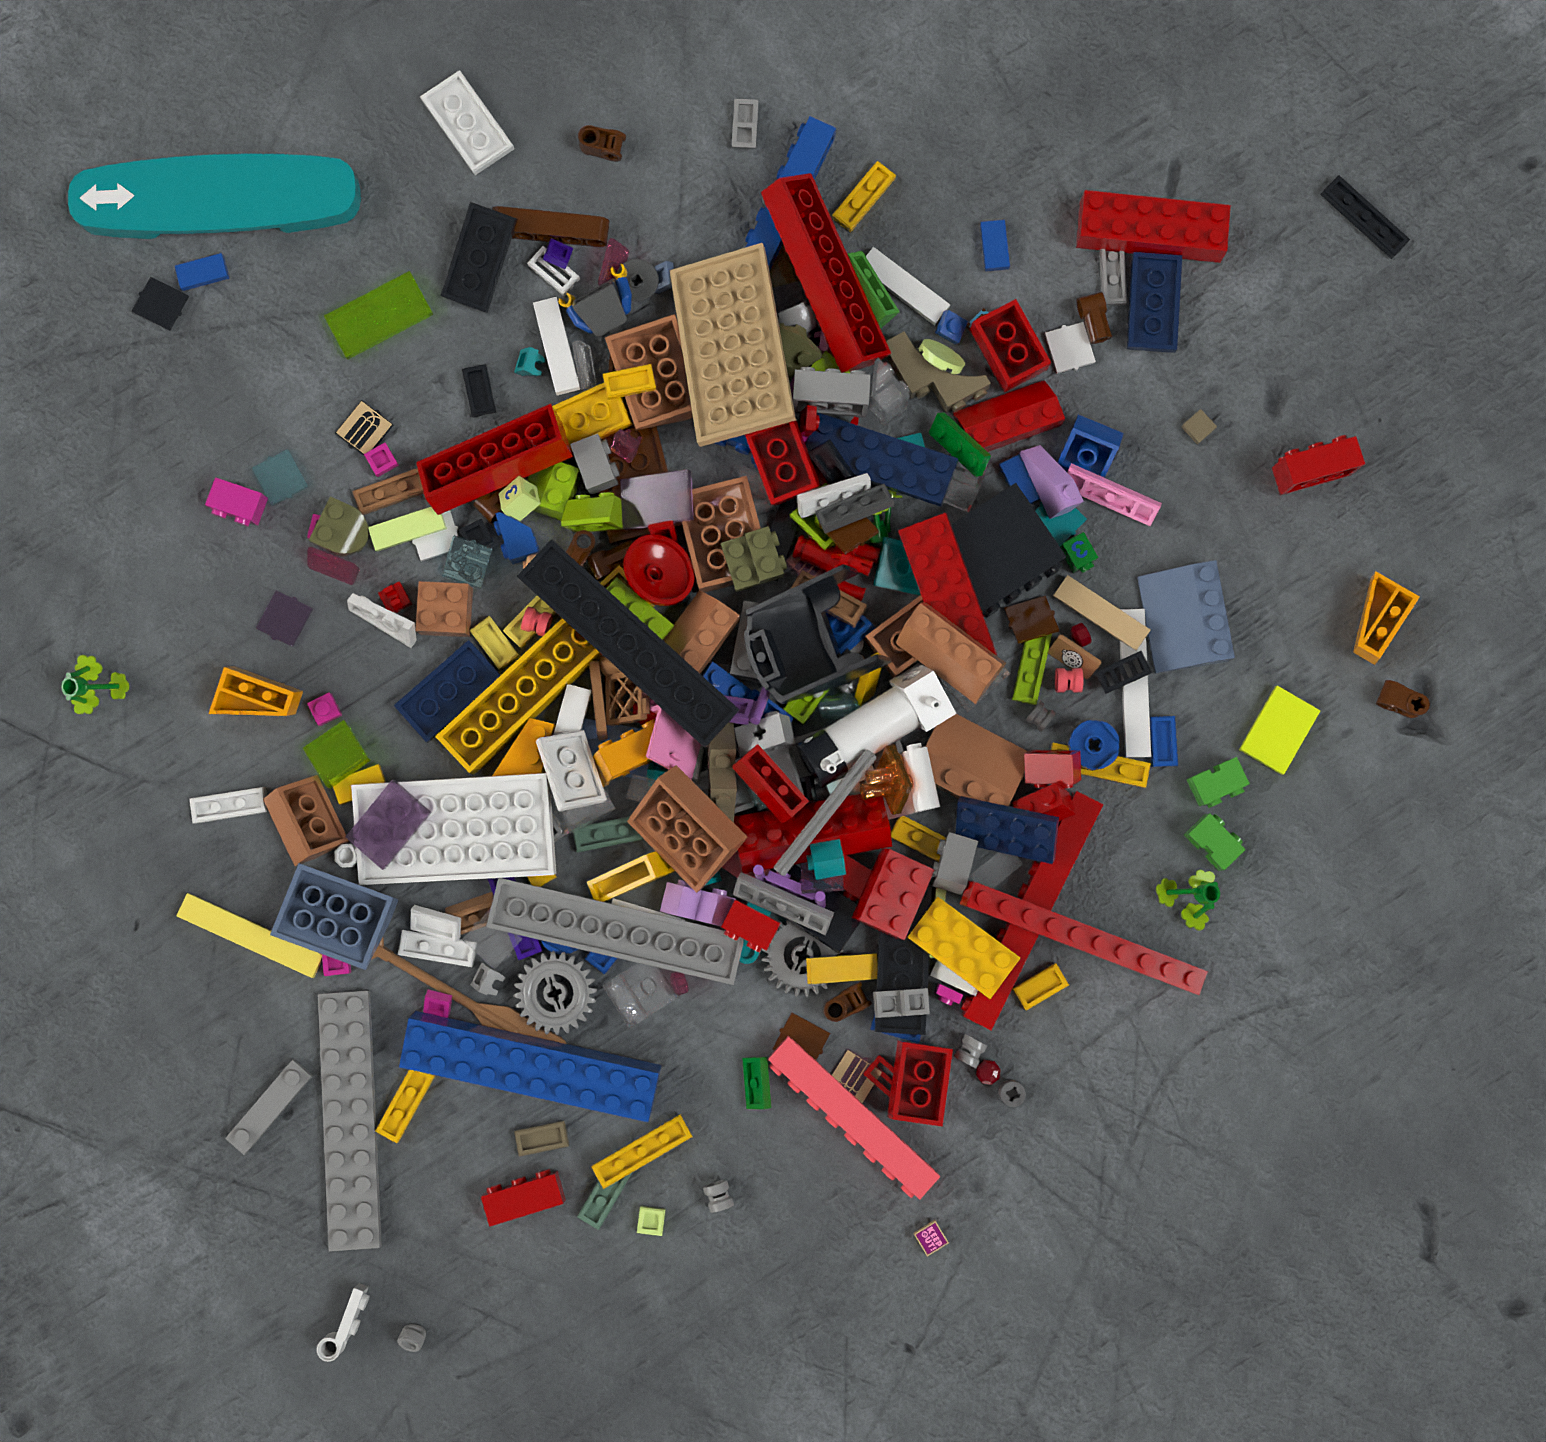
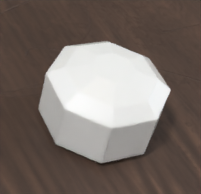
M341 844L334 851L335 862L340 867H354L357 864L356 847L353 844Z

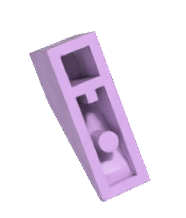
M1041 445L1019 453L1049 519L1068 513L1084 502L1074 479Z

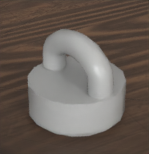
M417 1324L406 1325L400 1332L397 1342L403 1349L417 1352L423 1346L426 1330Z

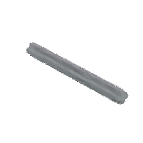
M869 750L863 752L775 864V871L782 876L787 874L876 760L874 753Z

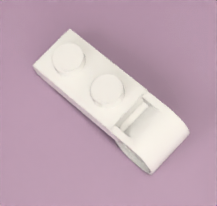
M359 1283L353 1288L338 1332L327 1334L318 1343L317 1354L323 1361L335 1360L344 1351L348 1338L356 1334L360 1325V1320L357 1317L360 1310L364 1311L369 1300V1295L366 1294L369 1286ZM327 1341L335 1343L337 1347L336 1352H330L327 1349Z

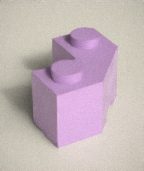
M678 879L677 884L667 882L660 912L722 926L736 898L728 897L727 891L716 888L712 889V893L703 890L696 893L686 881Z

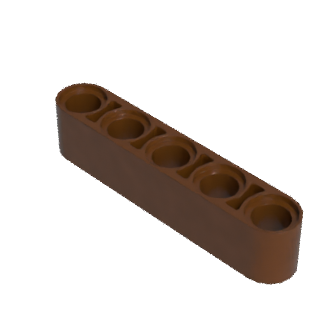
M503 206L492 208V210L518 219L512 239L550 242V239H554L563 244L591 247L607 246L610 221L601 216Z

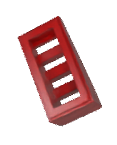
M673 520L648 525L650 535L665 536L678 543Z

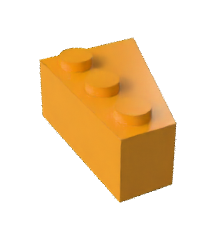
M1375 571L1370 579L1353 653L1375 665L1420 596Z
M235 666L224 667L208 714L295 715L303 691Z
M529 718L492 776L546 773L536 740L541 737L552 736L556 725Z
M655 719L643 724V729L634 732L633 729L620 735V740L614 743L612 740H608L598 746L599 750L594 754L593 759L603 787L609 785L611 780L619 776L624 777L630 774V771L653 762L646 757Z

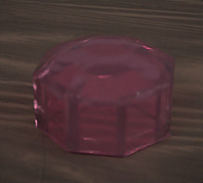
M671 973L670 983L674 992L677 995L689 992V986L684 973Z

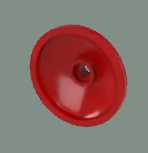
M655 534L645 535L635 540L625 553L623 566L626 579L634 592L642 599L655 605L670 606L679 603L690 593L694 584V568L685 550L672 539Z

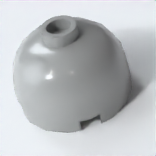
M806 301L778 313L779 324L784 323V326L793 327L798 324L806 329L808 338L811 337L810 332L819 323L816 320L811 304L807 305Z

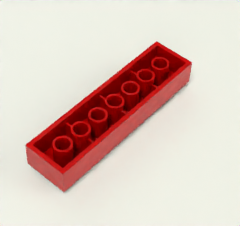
M811 173L779 178L761 191V195L795 268V273L803 286L805 295L812 306L816 320L819 322L824 333L826 342L833 353L836 364L841 373L872 366L892 353Z

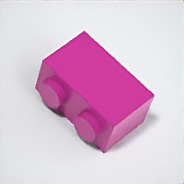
M215 477L205 505L212 510L211 514L226 519L227 515L234 517V522L249 527L250 523L258 526L268 498L260 492Z

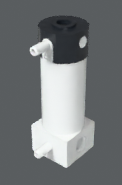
M919 663L889 681L892 686L891 689L827 728L819 730L796 744L804 766L820 787L823 788L846 774L865 750L876 754L915 729L921 728L927 732L956 714L933 670Z

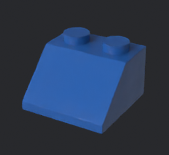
M1078 414L1057 463L1066 472L1072 463L1105 478L1120 447L1124 433Z

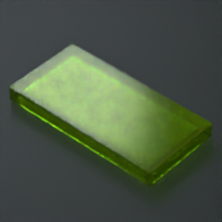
M408 271L324 315V318L348 360L434 314L413 275Z

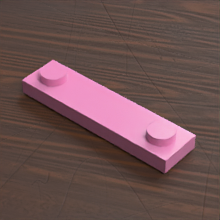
M1072 463L1067 471L1074 479L1082 497L1148 526H1151L1161 508L1162 503Z

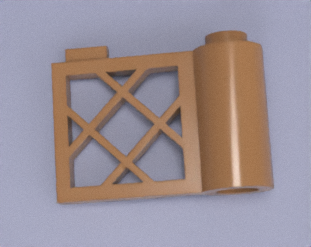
M601 655L599 667L606 679V725L616 726L646 720L647 714H650L649 698H647V695L638 687L633 690L630 686L632 681ZM615 681H619L622 685L617 694L614 689ZM627 691L631 696L625 705L621 699ZM635 702L638 703L637 715H634L631 712V708L633 707ZM619 706L622 711L618 718L615 719V709Z

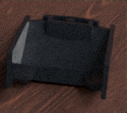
M844 564L746 610L745 616L748 617L747 630H744V636L750 663L762 686L778 702L788 703L852 683L851 680L892 662L890 657L879 654L865 659L859 653L853 652L844 656L840 653L825 611L835 607L840 601L841 594L837 584L858 575L857 569Z

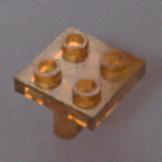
M895 744L885 746L877 769L866 771L865 780L867 784H861L860 795L863 800L883 796L891 814L896 815L902 813L913 788V779L910 774H907L902 754L898 753Z

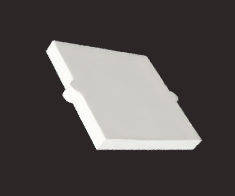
M1083 322L1067 327L1063 325L1060 329L1044 334L1056 374L1072 369L1077 371L1080 367L1096 362Z
M450 510L442 513L447 529L412 541L416 545L421 562L451 552L454 538H459L457 533L459 528L455 526Z

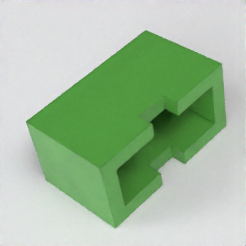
M1237 757L1214 766L1215 772L1213 773L1209 769L1186 779L1199 806L1207 804L1208 808L1221 803V797L1227 794L1232 798L1245 792L1243 787L1250 783Z
M1211 813L1204 814L1184 836L1196 849L1201 847L1208 853L1204 857L1218 871H1224L1246 849L1241 845L1243 841L1234 832L1229 833L1223 827L1225 823L1216 814L1212 816Z

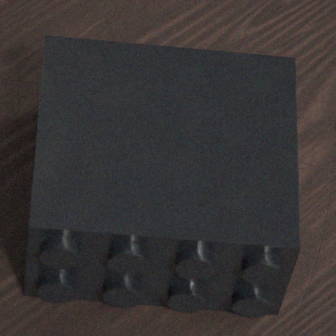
M1014 483L951 524L983 616L986 619L998 611L1001 607L1000 604L1003 602L1006 605L1012 603L1022 593L1023 589L1026 592L1030 591L1043 580L1041 577L1046 576L1048 579L1063 567L1062 562L1066 555L1017 483Z

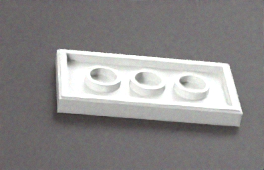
M460 70L420 96L422 102L474 175H477L515 149Z

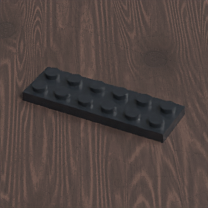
M932 882L928 884L905 940L894 938L879 931L876 992L928 988L929 953L911 941L908 936L931 906ZM927 1014L875 1018L874 1032L926 1035Z

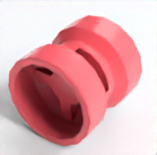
M528 606L523 616L521 630L526 632L534 631L537 635L543 637L550 629L553 614L548 612L540 613L535 608Z
M1056 668V693H1064L1066 690L1082 693V668H1073L1072 670Z

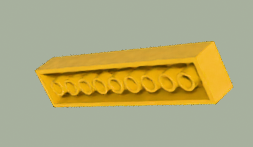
M620 566L600 583L607 588L617 577L633 590L626 579L624 570ZM647 602L652 607L655 606V604ZM561 619L435 737L470 774L475 775L521 732L529 718L535 719L566 690L567 684L571 685L589 668V663L597 661L602 654L564 619Z

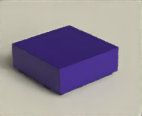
M550 239L543 260L566 269L573 248Z

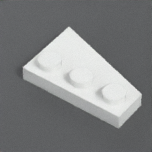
M352 593L347 600L348 608L351 612L408 647L412 648L417 641L415 622L371 602L364 596Z

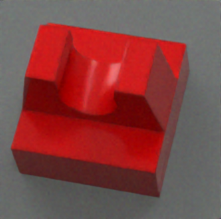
M400 581L378 592L385 608L394 613L412 605Z

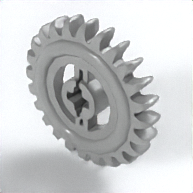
M786 919L787 925L780 924V930L776 931L767 951L761 949L768 953V956L763 957L761 961L769 962L770 964L764 968V971H773L769 980L778 979L776 988L785 984L786 994L791 988H794L796 997L799 995L800 990H803L805 996L808 997L809 989L811 988L815 994H818V986L821 985L824 989H827V984H807V973L799 974L801 968L807 966L806 959L802 963L800 962L796 971L798 956L795 953L796 951H802L808 940L810 941L806 948V954L810 956L809 958H814V953L811 949L813 941L819 946L821 957L836 956L838 953ZM804 936L803 944H798L792 950L791 957L794 965L792 969H789L784 960L785 947L794 938Z
M555 951L551 952L550 959L542 953L541 962L536 958H532L533 967L524 965L527 974H518V977L523 982L514 984L516 988L521 990V992L514 994L515 998L521 999V1002L516 1004L515 1007L524 1008L520 1017L529 1016L527 1025L535 1021L536 1031L544 1026L545 1034H549L551 1028H553L555 1034L559 1035L560 1028L562 1027L566 1033H569V1024L579 1028L577 1019L584 1022L587 1021L583 1012H593L588 1003L596 1002V999L590 997V994L597 992V989L590 988L589 985L595 979L586 978L591 971L590 969L581 970L584 961L576 965L574 964L575 955H572L567 961L565 952L561 953L559 959H557ZM554 974L564 976L573 987V999L566 1009L563 1002L568 996V988L563 982L556 981ZM543 978L547 982L543 991V997L546 1002L554 1005L556 1012L546 1010L538 1001L537 989ZM553 986L562 991V994L558 995L559 1000H557L556 996L551 997L550 992L553 991Z

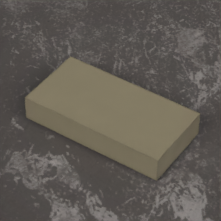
M565 1120L514 1131L519 1157L569 1146Z

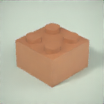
M419 581L415 631L420 635L470 637L473 588L466 583Z

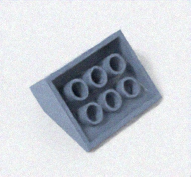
M1216 560L1137 577L1142 607L1145 609L1146 627L1151 630L1148 634L1155 674L1223 663L1235 658Z
M299 863L270 935L366 970L391 921L398 899Z

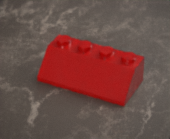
M1045 380L953 412L956 423L987 452L1060 427L1065 420L1059 400Z

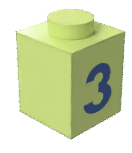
M520 476L499 493L501 510L507 516H512L519 521L541 504L537 487Z

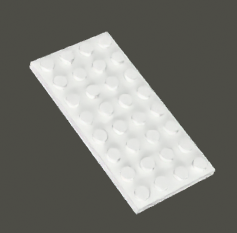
M546 773L351 785L359 885L556 874L551 792Z

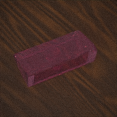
M610 238L608 241L598 286L612 278L615 280L610 270L612 266L615 272H617L621 264L627 262L629 250L613 238Z
M308 547L307 562L310 569L347 584H354L360 570L358 566L314 547Z

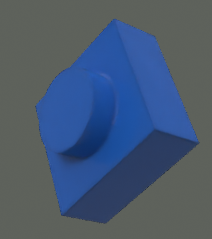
M946 310L943 312L935 333L951 343L957 344L961 340L968 321L950 310Z

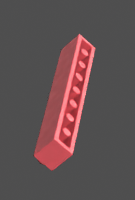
M789 1035L768 1057V1060L771 1062L769 1067L778 1076L783 1073L790 1079L787 1084L799 1094L800 1091H803L809 1097L806 1101L816 1111L821 1108L827 1114L825 1119L833 1127H842L846 1131L844 1137L854 1146L859 1143L865 1149L863 1154L872 1163H875L877 1160L884 1166L882 1172L892 1181L897 1178L903 1184L900 1188L910 1198H913L915 1195L920 1200L940 1178L938 1172Z

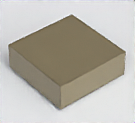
M1200 409L1181 428L1198 445L1217 426Z

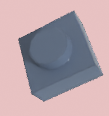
M665 261L654 266L659 278L658 287L654 293L660 294L672 288L670 270L674 269V265L672 262Z

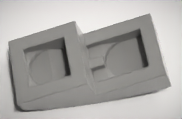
M734 99L732 147L756 149L758 100Z
M928 988L873 992L875 1018L930 1014Z

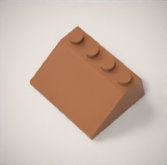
M675 314L605 337L616 371L648 364L652 366L657 390L625 396L636 430L693 418L679 326Z
M747 476L675 493V501L689 556L694 568L698 591L701 590L706 593L733 585L721 543L745 536V533L761 529Z
M958 714L935 726L924 746L928 748L936 787L957 799L963 796L1009 806L1025 773L1024 753L1028 751Z
M677 765L657 778L627 821L696 893L706 885L747 839V836Z

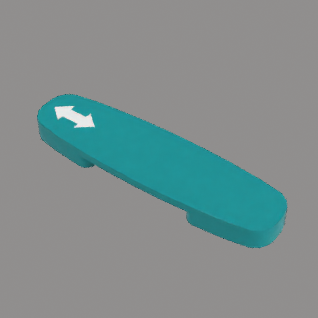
M212 154L111 164L81 171L74 176L68 190L70 214L84 230L93 235L153 239L160 234L223 233L279 228L282 232L291 233L320 229L347 223L355 217L361 202L359 180L348 163L338 158L291 154Z

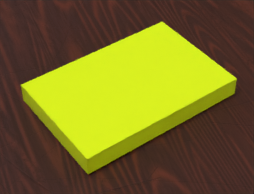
M1277 685L1274 687L1239 750L1277 773L1284 775L1319 715L1320 710Z

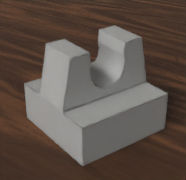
M481 963L470 985L485 995H497L498 990L492 987V984L495 980L503 982L505 977L491 966Z

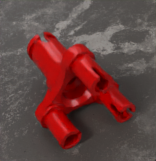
M801 535L796 543L792 558H800L802 562L824 569L826 572L844 564L857 569L859 573L869 576L873 563L876 564L881 549L864 544L863 546L859 545L845 555L837 545L824 550L814 539H806L804 535ZM846 580L837 584L839 590L862 602L866 588L846 582Z

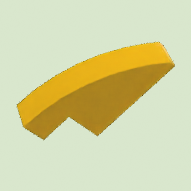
M655 851L587 881V885L594 900L605 902L671 874L675 870Z

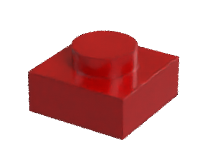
M807 405L800 412L799 429L804 437H809L819 427L820 418L819 415H816L817 406Z

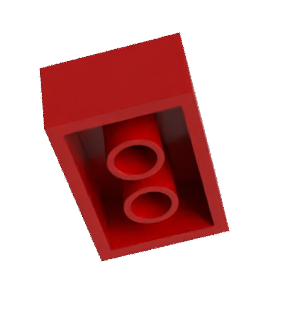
M1017 299L972 322L969 330L1004 393L1047 371L1051 365L1049 357Z
M796 420L745 434L771 505L776 506L796 498L799 494L821 488Z
M1347 435L1332 439L1330 444L1324 445L1323 442H1318L1308 446L1309 449L1300 452L1299 448L1284 453L1285 456L1278 459V463L1272 467V471L1281 496L1351 476L1365 465V461L1357 437L1347 438Z
M882 848L852 919L894 938L905 940L934 869L891 849Z
M905 1041L897 1042L888 1118L943 1127L953 1049Z

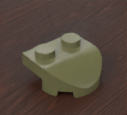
M784 323L779 324L787 373L790 379L795 375V370H800L801 367H808L821 359L822 351L807 337L804 327L798 324L795 327L784 326Z
M330 496L309 538V542L332 552L334 555L346 557L347 555L360 552L365 547L369 538L368 524L358 509Z

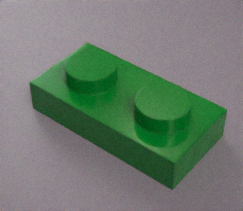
M767 1057L742 1058L746 1109L771 1108Z

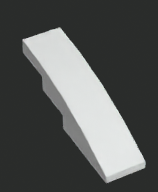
M557 297L534 302L536 318L556 395L580 390Z

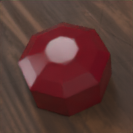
M1083 623L1071 627L1072 639L1078 646L1083 648L1091 644L1090 633Z
M984 1059L978 1064L975 1075L982 1084L992 1085L999 1080L1001 1069L995 1061Z

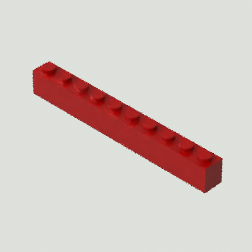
M1078 791L1070 795L1076 814L1059 821L1056 854L1053 864L1034 861L1028 871V874L1031 875L1028 883H1023L1017 893V897L1021 900L1050 911L1104 805ZM1007 923L1005 929L1000 928L995 939L1019 956L1020 960L991 999L979 991L976 996H966L960 1008L963 1010L962 1016L992 1031L1039 934Z
M968 880L960 901V905L1196 995H1200L1208 971L974 881Z

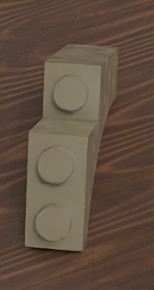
M905 331L886 341L892 353L886 358L910 400L916 396L918 399L926 396L932 388L942 408L947 413L951 410L957 412L966 406L965 402L973 398L975 401L979 400L987 394L991 383L986 375L960 376L935 367L915 349Z
M729 722L707 746L708 797L734 823L737 786L735 770L731 766L735 764L736 742L734 723Z

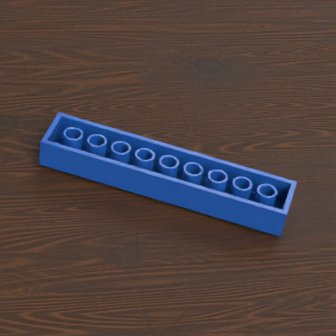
M415 1011L408 1019L399 1064L400 1068L649 1122L662 1066Z

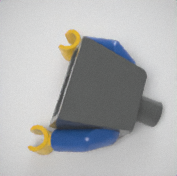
M621 264L622 272L616 274L613 266L610 269L612 275L617 279L616 282L612 278L577 299L573 295L566 293L569 297L567 304H565L563 299L559 298L558 303L562 307L567 308L566 312L577 328L589 334L594 333L597 337L607 332L613 335L624 331L621 324L628 320V313L631 311L632 293L626 278L627 269L623 264Z

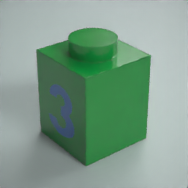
M1084 532L1062 543L1060 546L1066 555L1065 560L1073 574L1079 570L1083 574L1095 567L1093 563L1099 557Z

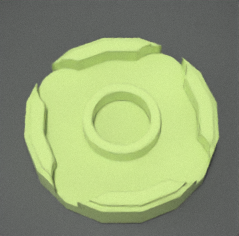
M924 339L919 347V352H923V358L941 370L946 371L949 368L952 369L951 374H960L965 366V362L959 354L937 341Z

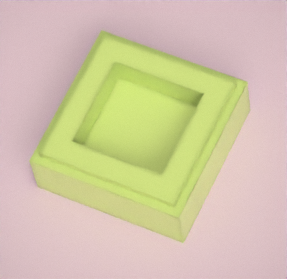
M640 1206L637 1233L662 1236L666 1209Z

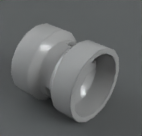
M965 1034L962 1039L963 1045L961 1049L956 1051L954 1057L977 1068L980 1062L979 1057L985 1052L987 1045Z
M726 1179L703 1187L704 1193L710 1201L708 1204L710 1213L734 1206L733 1198L728 1194L729 1184Z

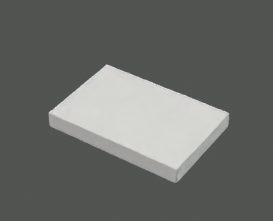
M584 730L541 737L536 740L558 812L604 803L607 800Z

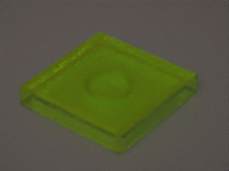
M345 720L303 747L309 760L329 789L371 761Z

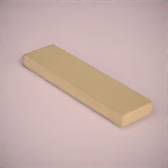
M1068 575L1053 595L1056 599L1135 651H1137L1151 631Z

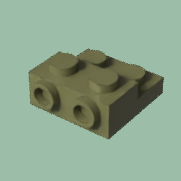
M769 526L721 543L736 592L784 577L783 570L787 569L783 554L778 556L775 547L779 546L778 537L775 531L770 532Z

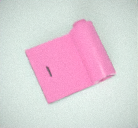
M649 698L650 711L657 714L646 757L668 770L677 765L692 780L701 744Z

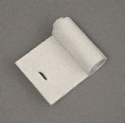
M921 743L906 746L907 751L902 752L903 754L885 758L874 763L878 786L882 792L888 820L940 807L928 748L922 747Z

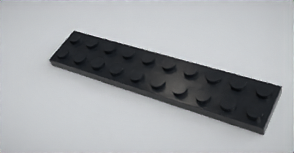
M552 539L517 575L519 580L704 748L712 742L740 711Z

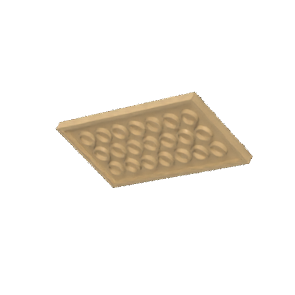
M763 243L670 270L698 445L702 447L795 421L796 417L766 250Z

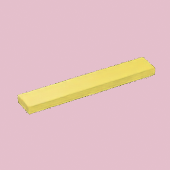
M190 893L186 894L176 915L183 920L311 978L315 977L322 962V954L271 936L272 930Z

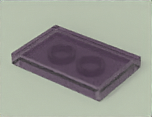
M685 469L620 480L623 529L648 527L650 524L673 520V523L694 520L690 470Z
M394 779L390 781L350 830L346 838L379 868L384 870L432 812Z

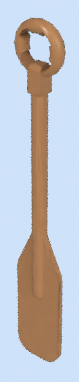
M382 937L372 959L379 957L386 962L388 961L435 990L452 995V1000L471 1010L483 1026L567 1044L562 1037L552 1031L549 1034H545L543 1026L536 1031L535 1021L527 1025L529 1018L526 1016L520 1017L521 1013L511 1007L477 1003L396 955L394 951L384 946V938Z

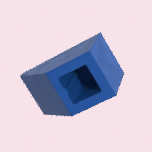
M501 512L495 513L498 521L494 522L497 535H502L504 544L501 545V549L505 559L509 558L512 564L526 561L528 555L540 552L535 534L530 527Z

